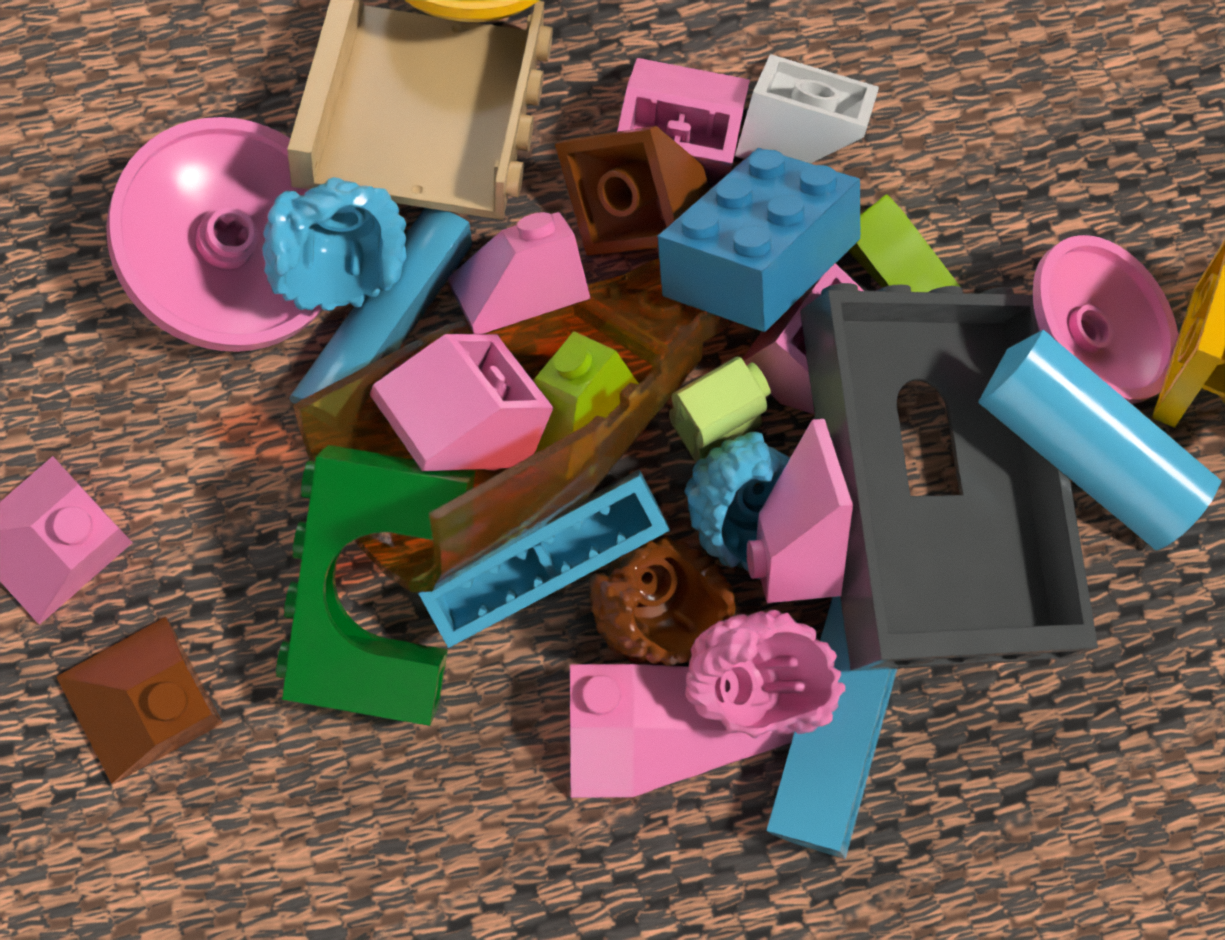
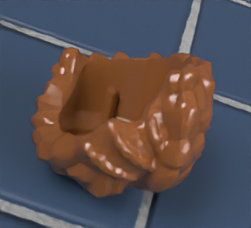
M669 536L659 539L656 543L649 541L610 563L606 574L596 573L589 579L591 589L589 594L591 600L590 610L594 614L598 633L607 642L610 650L623 654L632 664L651 662L656 665L664 664L671 666L677 662L684 663L690 661L692 657L691 648L696 638L717 622L730 619L736 610L733 587L727 583L720 565L716 564L710 556L702 555L700 550L691 548L689 544L682 540L673 541Z

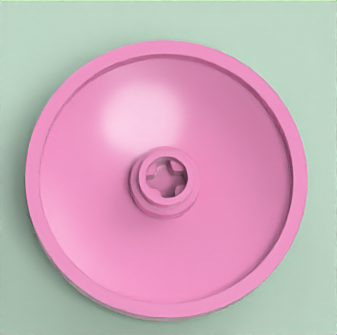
M215 117L191 120L173 126L150 139L136 152L122 171L114 189L107 216V244L110 259L116 276L127 296L150 321L165 332L189 344L206 349L232 352L251 351L275 345L294 336L307 327L322 311L320 305L316 306L313 310H299L295 306L294 300L285 301L283 294H274L264 272L265 260L262 247L266 239L263 232L268 222V213L274 205L275 199L285 191H295L299 195H304L308 191V189L291 187L287 152L290 141L289 137L265 125L238 118Z

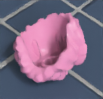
M770 610L766 613L760 611L749 616L745 614L732 616L730 619L717 622L700 634L691 648L692 657L689 662V671L686 674L685 695L690 703L695 704L697 713L703 718L721 721L728 732L735 733L738 731L752 738H758L761 734L769 731H774L778 734L794 732L805 734L815 731L818 726L828 725L833 719L832 712L838 708L839 697L846 687L843 683L838 682L841 677V671L834 668V661L837 658L836 652L830 648L827 642L815 640L816 630L803 623H796L788 613L781 614L777 610Z

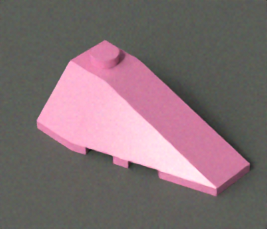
M639 664L570 665L571 798H633L657 788L790 744L794 733L778 734L777 732L769 731L761 734L758 738H752L743 732H728L721 721L703 718L697 713L695 704L690 703L685 695L686 674L689 671V667Z

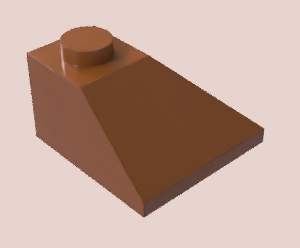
M657 126L566 139L555 143L586 256L659 248L658 235L710 190L704 166Z
M167 617L158 620L56 676L111 784L119 782L223 724Z

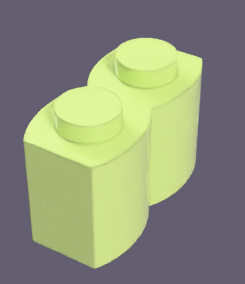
M736 356L672 393L674 408L669 410L670 421L691 456L697 462L699 459L707 458L712 448H721V442L734 440L739 435L744 436L749 432L759 429L762 426L761 414L767 410L766 396L771 394V390L765 376L755 363L751 362L746 365L741 357Z

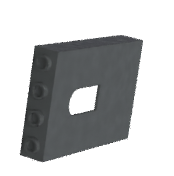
M852 283L835 284L824 288L821 291V296L801 309L800 314L815 419H825L853 504L842 595L840 596L851 671L1057 660L1070 658L1097 649L1098 643L1070 479L978 403L1006 350L1039 332L1033 308V295H1014V290L1009 287L992 288L979 294L963 293V288L959 286H945L929 292H911V287L908 285H890L876 291H858V286ZM908 382H925L935 388L943 398L947 411L960 495L910 496L897 410L899 391Z

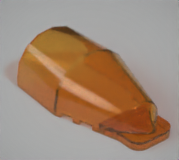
M658 258L624 275L587 285L591 299L484 333L497 334L529 377L534 380L574 331L616 350L639 385L630 382L619 393L620 404L606 418L596 415L584 427L511 468H500L498 470L470 469L476 471L473 489L429 513L433 540L395 533H373L357 538L354 541L388 578L411 592H432L585 503L670 400L672 393L680 388L702 359L703 342L727 329L734 321L662 296L660 259ZM464 320L445 325L294 403L293 407L297 424L309 460L315 461L316 456L328 445L414 460L370 396L372 386L444 334H474L472 329H468Z

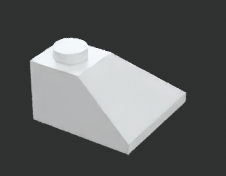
M770 54L753 91L735 157L746 159L757 148L776 150L784 156L811 164L864 138L879 87Z

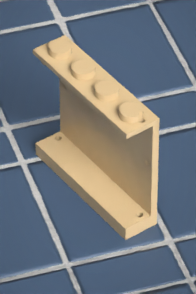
M330 0L287 148L291 187L310 190L318 187L320 184H324L328 179L336 177L344 181L355 182L360 186L385 188L390 194L391 200L398 204L503 220L508 196L518 198L520 195L524 163L516 161L519 150L529 151L534 116L526 114L528 105L539 106L544 72L536 70L538 61L548 62L551 51L553 27L543 26L544 1L535 3L533 15H528L527 30L365 6L363 0Z

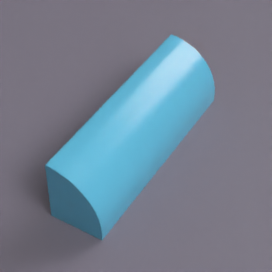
M423 209L405 234L406 241L404 245L407 258L402 265V274L399 281L389 291L381 289L377 297L366 296L361 307H353L290 395L289 399L293 404L335 431L341 432L373 384H375L447 282L448 277L452 275L471 248L470 224L462 217L448 211Z
M1045 330L1028 337L1006 350L978 401L980 405L1156 551L1174 542L1200 518L1213 500L1222 482Z
M640 469L426 582L418 594L447 647L450 648L669 531V527Z
M837 596L832 597L820 641L827 642L830 648L836 652L837 658L834 661V668L841 671V677L838 682L843 683L846 688L839 697L838 708L832 712L833 719L828 725L818 726L815 731L810 733L798 734L794 732L767 832L794 844L846 859L897 669L851 671L841 598Z

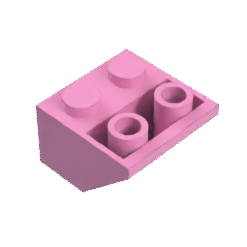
M637 58L627 85L617 132L651 126L659 127L704 166L708 185L714 187L732 171L750 80Z
M444 334L373 384L370 396L422 471L498 470L500 468L529 467L553 410V406L497 334Z

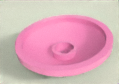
M1088 235L1073 236L1052 247L1040 260L1033 280V308L1039 332L1045 330L1129 403H1140L1160 393L1179 335L1170 304L1154 277L1128 251L1100 237Z

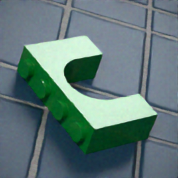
M332 445L326 446L316 456L315 461H307L301 483V497L310 499L307 522L300 521L298 523L292 550L293 558L301 559L299 581H291L284 606V617L293 619L290 642H282L276 664V677L285 679L282 700L421 725H431L439 708L448 649L383 638L360 627L347 614L340 602L335 582L336 565L343 547L357 538L373 533H395L459 544L467 530L475 470L422 471L416 461L412 459Z

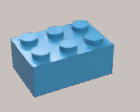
M757 148L658 235L662 296L766 332L860 240V179L836 172L828 166L814 165L784 156L776 150Z

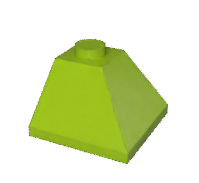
M573 331L535 377L533 382L553 406V410L529 466L572 487L645 396L646 393L616 350Z

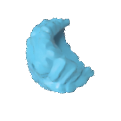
M333 177L324 184L308 190L304 195H299L295 191L283 192L275 199L274 205L268 213V222L263 232L266 239L262 247L265 260L264 272L267 275V280L271 285L273 293L283 294L285 301L294 300V304L299 310H313L316 306L320 305L322 310L332 311L336 306H346L349 303L354 307H361L366 296L377 297L381 289L389 291L399 281L402 274V265L407 258L404 245L406 236L403 232L406 227V221L399 215L397 203L391 200V196L385 188L360 186L355 182Z
M749 432L744 436L739 435L734 440L721 442V448H712L707 458L699 459L695 463L692 470L693 477L687 482L685 494L688 497L690 520L692 521L691 526L699 531V540L702 548L706 549L709 555L718 557L720 563L724 566H738V568H743L749 571L747 542L757 539L759 512L790 460L785 454L765 444L763 435L759 432Z

